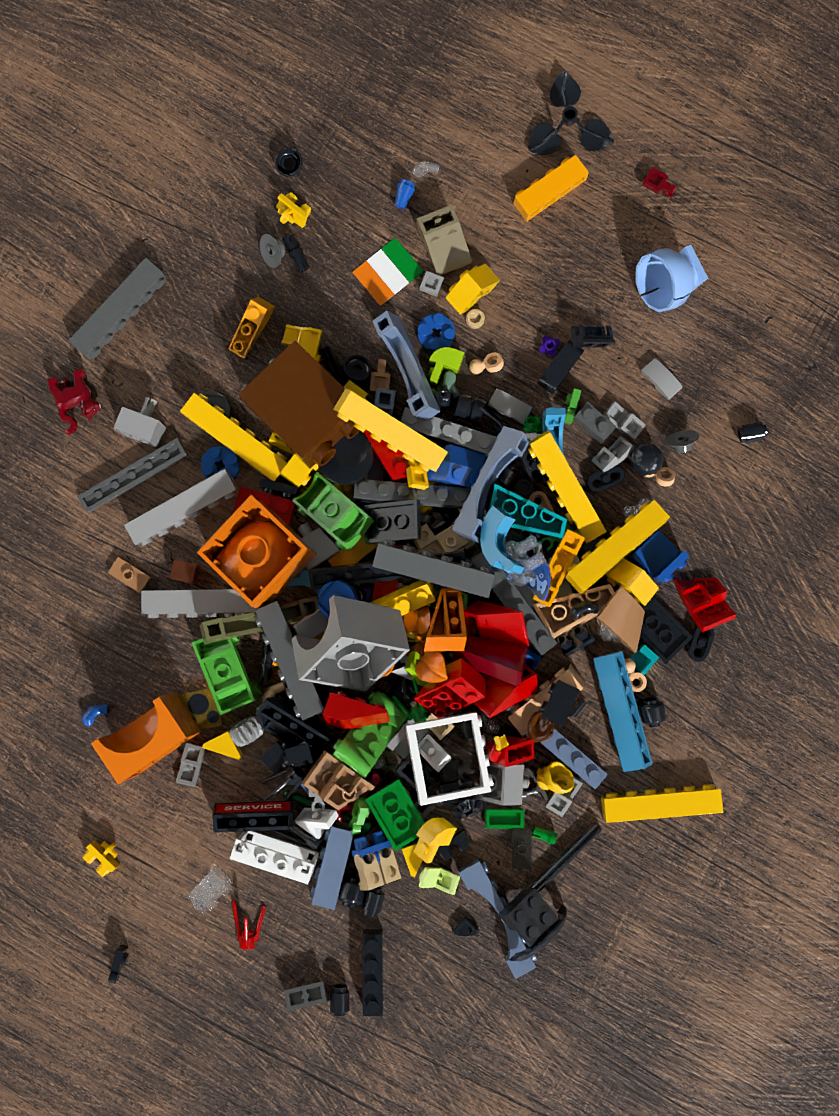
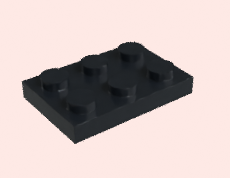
M420 500L364 505V512L374 520L365 532V544H377L380 541L384 542V539L393 542L421 539Z
M652 597L645 606H641L645 613L640 640L659 656V659L664 664H667L693 636Z

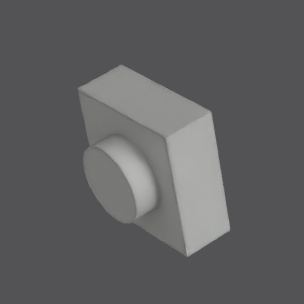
M426 271L420 291L437 297L444 277Z

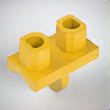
M292 192L287 195L281 193L278 196L279 201L276 206L278 213L282 215L280 222L285 224L289 221L303 228L310 215L311 207L307 204H302L300 207L297 206L298 199Z
M95 840L86 847L88 850L82 857L89 864L96 858L101 862L96 869V872L101 877L109 872H113L120 865L114 859L118 855L114 850L117 846L115 842L108 845L104 841L100 845Z

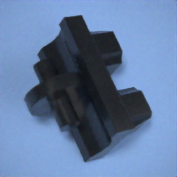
M587 623L582 626L578 624L573 627L571 633L567 635L561 634L557 637L565 657L578 650L586 651L587 645L595 641L590 625Z
M465 829L454 834L449 845L439 846L436 854L439 853L447 861L454 856L450 849V846L456 843L461 852L469 848Z

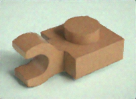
M379 359L377 372L371 373L370 392H376V388L389 390L391 374L385 373L386 360Z

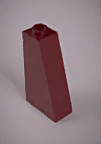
M467 635L464 651L450 652L454 653L453 661L462 658L477 671L515 686H520L527 660L528 645Z

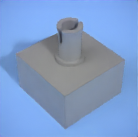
M146 397L141 412H135L122 407L114 429L124 436L158 448L166 427L159 420L151 417L157 401Z
M489 761L487 772L492 776L493 786H490L491 792L479 794V800L499 805H522L523 788H528L530 783L529 778L523 776L524 765L515 764L504 767ZM480 773V786H483Z

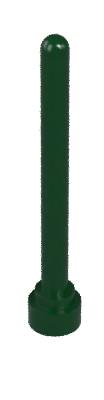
M290 790L284 791V797L287 798V796L290 793ZM294 793L291 797V800L311 808L312 799ZM316 803L314 807L321 809L318 803ZM325 805V809H334L332 807ZM340 812L343 818L342 821L350 823L353 816ZM366 817L364 825H361L360 832L367 835L373 820Z

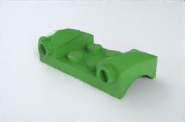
M318 472L314 475L310 487L303 494L292 500L299 507L297 510L305 517L309 515L337 540L335 544L343 551L346 548L350 551L374 522L370 516Z
M240 636L205 645L203 638L192 642L220 715L260 699V694L262 693L259 684L249 680L236 648Z
M373 691L367 702L373 706L374 703L385 706V709L388 710L390 722L353 728L344 740L339 738L333 747L336 751L332 756L350 766L362 778L367 776L407 718L396 702L381 691L377 693Z

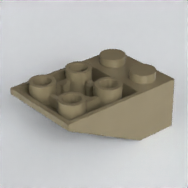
M452 205L417 218V229L437 275L442 276L473 264L459 220Z

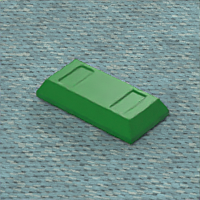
M485 809V829H524V809Z

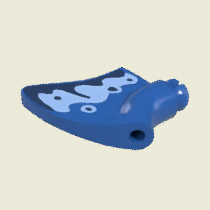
M542 554L536 558L518 556V562L525 568L521 574L517 573L515 582L526 585L540 600L545 601L551 583V572L548 562Z

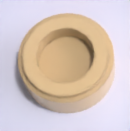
M471 309L467 313L466 323L470 328L478 329L484 324L485 316L481 310Z

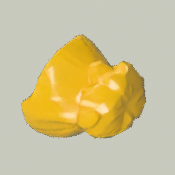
M554 761L548 767L545 766L537 770L536 781L543 790L550 789L555 793L564 794L570 792L574 787L572 772L560 762Z

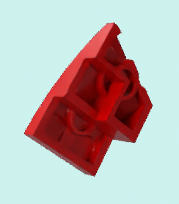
M717 578L674 579V584L681 600L702 632L735 619L736 613L725 601L727 590Z

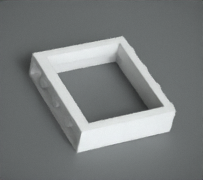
M473 711L405 724L418 802L421 806L491 792L490 786H493L491 774L487 772L489 758L487 754L484 755L483 747L486 746L484 735L480 733L479 727H482V720L480 715L477 716V712ZM471 720L483 786L427 797L415 730Z
M243 831L235 841L230 859L308 884L320 852L257 831ZM248 833L253 835L252 841L246 838ZM309 853L314 855L312 860L308 859Z

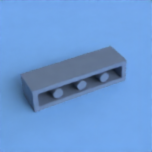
M555 729L551 738L540 742L594 789L608 775Z
M332 824L331 829L326 830L324 840H328L326 848L322 847L319 859L323 860L321 867L317 866L314 877L318 879L317 885L312 886L310 898H313L312 905L335 910L354 835L351 834L352 828Z

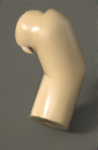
M284 682L268 687L262 697V702L268 697H275L276 694L286 691Z

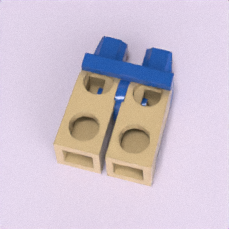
M376 831L370 834L373 843L371 845H368L366 836L354 839L356 850L352 851V855L361 881L359 882L360 890H371L401 879L392 845L389 840L385 839L383 831Z

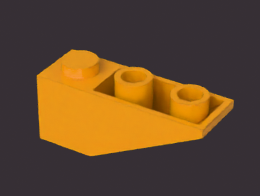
M260 297L251 299L228 350L245 359L266 326L275 306Z

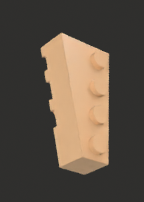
M608 584L586 590L581 595L574 593L554 599L551 607L542 603L533 604L532 609L552 637L556 639L561 634L572 630L576 625H581L596 617L615 592L611 585ZM581 601L599 605L597 614L585 612L581 614L580 619H573L570 615L571 608Z
M571 664L566 668H561L554 674V678L550 681L546 680L539 686L538 692L525 698V702L521 705L516 704L510 711L508 719L522 736L528 732L527 725L531 716L540 710L544 700L548 702L551 696L548 691L552 682L556 684L560 680L580 689V691L584 688V679Z

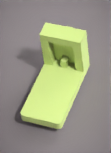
M425 867L419 876V887H435L448 894L455 895L461 876L442 867Z

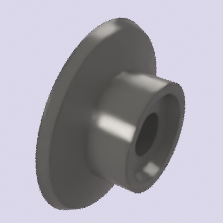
M264 234L260 239V252L264 261L271 268L278 267L281 258L285 254L283 243L269 234Z
M690 430L675 432L665 438V443L670 447H674L675 452L685 453L693 449V444L698 441L699 434Z

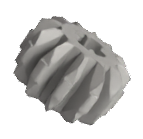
M250 716L232 727L229 734L236 746L243 747L259 738L264 730L257 717Z

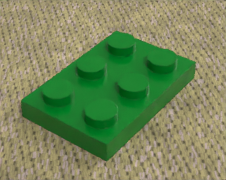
M399 779L365 799L395 851L418 838L416 834L425 823Z

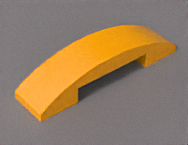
M569 529L566 530L549 562L551 583L545 601H542L534 594L532 599L551 607L567 573V569L570 567L575 555H577L585 537Z

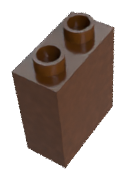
M295 340L238 394L247 407L309 469L315 464L323 466L328 463L336 453V449L333 446L343 436L351 439L360 432V430L354 427L355 422L350 419L348 422H345L337 417L338 412L333 410L345 388Z

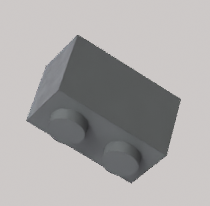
M588 402L573 418V422L600 445L617 427Z

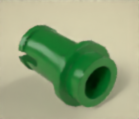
M535 825L532 837L548 842V845L550 843L554 845L558 833H555V830L550 831Z

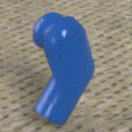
M96 705L89 707L82 715L84 725L92 726L97 715L109 714V706Z

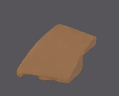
M619 587L596 616V619L609 628L608 630L618 637L621 643L634 653L637 652L645 611L627 591Z
M325 750L301 782L337 810L346 806L348 802L358 799V796L364 792L373 790L375 787Z

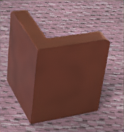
M174 560L170 579L196 584L200 565Z

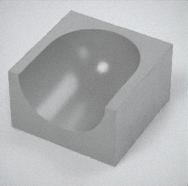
M333 595L329 599V621L322 639L318 640L298 635L292 638L298 680L366 692L410 650L401 611Z

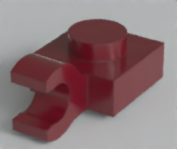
M654 167L651 168L642 183V186L656 194L662 190L670 198H672L677 188L674 184L667 182L668 175Z

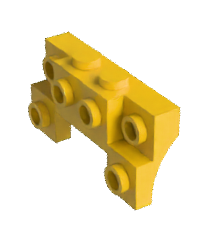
M286 324L282 344L289 346L295 340L320 363L321 355H318V350L323 332L311 327H297Z

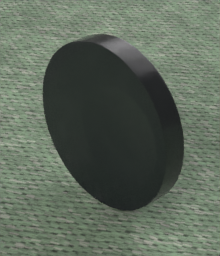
M361 432L351 439L343 436L333 446L336 449L333 458L325 465L318 466L323 475L331 482L341 485L356 483L363 479L372 467L374 459L372 446Z

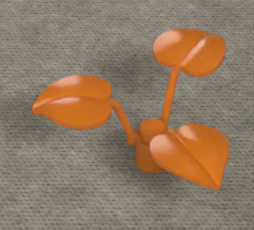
M425 605L405 614L403 622L405 629L411 633L415 632L416 638L421 642V644L414 648V651L421 655L419 657L421 661L415 667L417 677L425 682L437 683L447 680L448 676L445 660L441 652L424 651L426 641L420 637L419 633L425 634L428 632L432 619L429 605ZM406 653L403 657H408L410 653ZM394 665L382 677L389 675Z

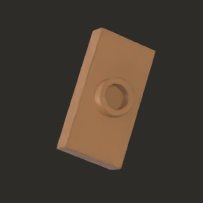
M117 557L108 571V574L139 593L144 590L152 578L120 557Z

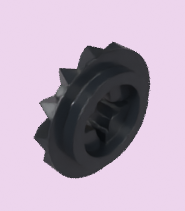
M466 799L458 803L453 809L454 817L458 819L472 817V815L478 814L484 805L479 799Z

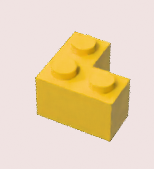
M486 264L479 267L476 265L470 271L467 269L459 276L460 281L454 283L449 288L450 293L445 298L459 314L470 310L480 297L490 293L499 283L500 279Z
M624 558L605 574L607 577L606 581L610 585L622 587L637 602L644 606L659 589L643 569Z

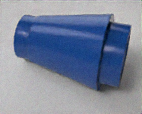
M401 179L397 185L394 206L405 209L415 191V183Z

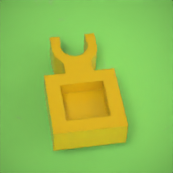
M408 460L410 465L406 469L408 487L425 490L429 487L427 471L418 467V461L413 460V462H410Z

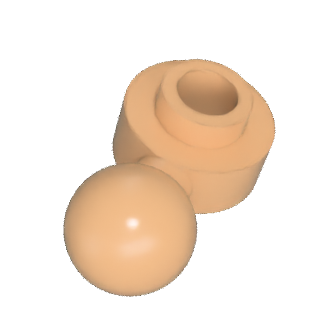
M494 352L488 354L484 361L479 359L472 360L469 364V369L473 374H480L485 368L489 372H497L502 369L504 361L499 353Z
M661 467L656 474L646 475L645 477L655 476V480L659 485L670 486L674 483L676 474L669 467Z
M624 659L633 692L644 690L647 685L645 676L635 672L636 664L632 659ZM634 679L639 680L638 686L633 685Z

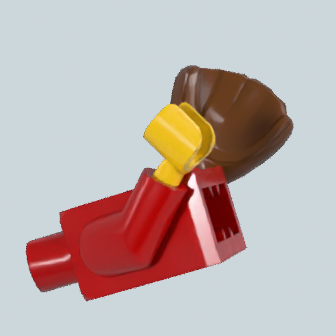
M538 711L531 716L528 722V736L526 738L505 736V734L501 737H494V740L489 741L486 746L490 762L509 767L534 759L533 744L552 737L554 731L553 722L542 718V713Z

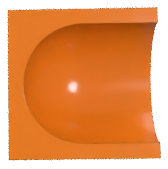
M253 495L246 499L197 552L252 607L258 609L271 604L318 554L269 506Z
M177 693L156 698L152 701L155 707L117 732L91 743L117 784L139 775L202 731L192 719V715Z

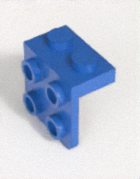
M658 531L632 557L659 584L663 581L667 583L674 576L672 573L677 568L679 570L688 563L686 559L689 555L685 550L680 552Z

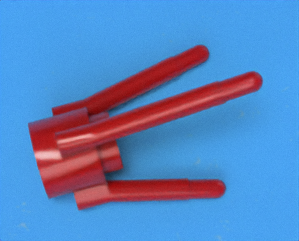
M232 900L239 948L244 950L254 949L255 942L259 941V932L266 906H262L255 934H253V930H248L247 917L244 918V930L241 933L236 901Z

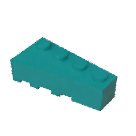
M497 484L493 485L488 511L492 505L505 510L516 519L511 526L512 528L563 538L567 523L566 518Z

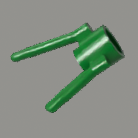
M413 678L412 681L417 694L420 690L416 679ZM392 696V699L406 714L409 721L421 722L429 718L427 710L417 701V705L411 707V712H409L396 696Z

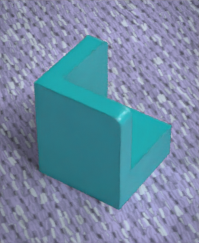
M640 645L637 652L633 653L630 657L636 664L635 670L643 675L648 672L659 658L646 645Z

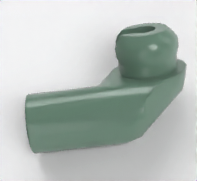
M448 370L444 373L443 385L451 392L452 399H455L460 395V392L455 387L456 375L453 371Z

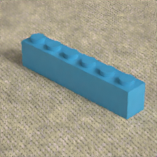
M619 651L593 658L594 669L599 678V687L604 697V706L609 715V725L613 730L614 743L620 756V765L624 772L645 769L653 763L623 652Z

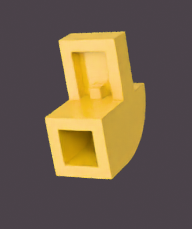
M432 818L428 820L416 834L419 840L413 853L425 863H431L438 847L449 845L457 828L445 818Z

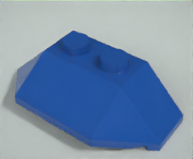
M451 444L443 447L448 453L436 472L429 469L427 472L428 480L452 487L471 489L479 476L480 469L487 460L485 454Z

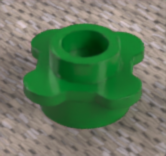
M531 416L525 419L523 424L525 432L536 433L542 431L541 421L538 417Z

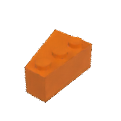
M441 588L427 633L424 651H464L467 635L462 593L460 590L453 588Z

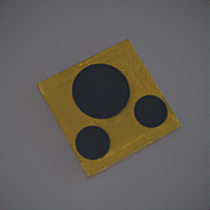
M210 688L177 695L200 730L223 725L222 716L218 711Z

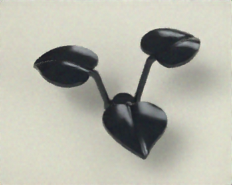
M566 71L559 74L550 90L551 103L555 107L564 106L565 108L562 113V121L556 130L548 123H540L534 127L528 146L529 151L534 154L548 155L555 152L561 144V138L556 133L559 132L564 124L571 126L577 123L581 131H583L580 138L581 144L588 151H599L614 143L612 132L601 120L590 119L586 123L585 128L582 126L580 119L577 118V109L572 106L580 99L581 90L578 83Z

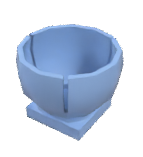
M692 245L684 247L680 252L670 248L657 249L642 256L636 266L635 282L639 295L659 288L656 291L641 296L646 305L657 312L679 307L686 302L693 290L708 279Z

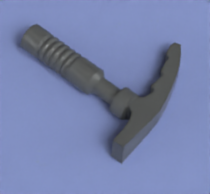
M526 768L527 773L537 783V776L530 769ZM538 783L532 789L523 790L522 799L530 794H538V791L542 794L545 801L548 800L545 790L538 786Z

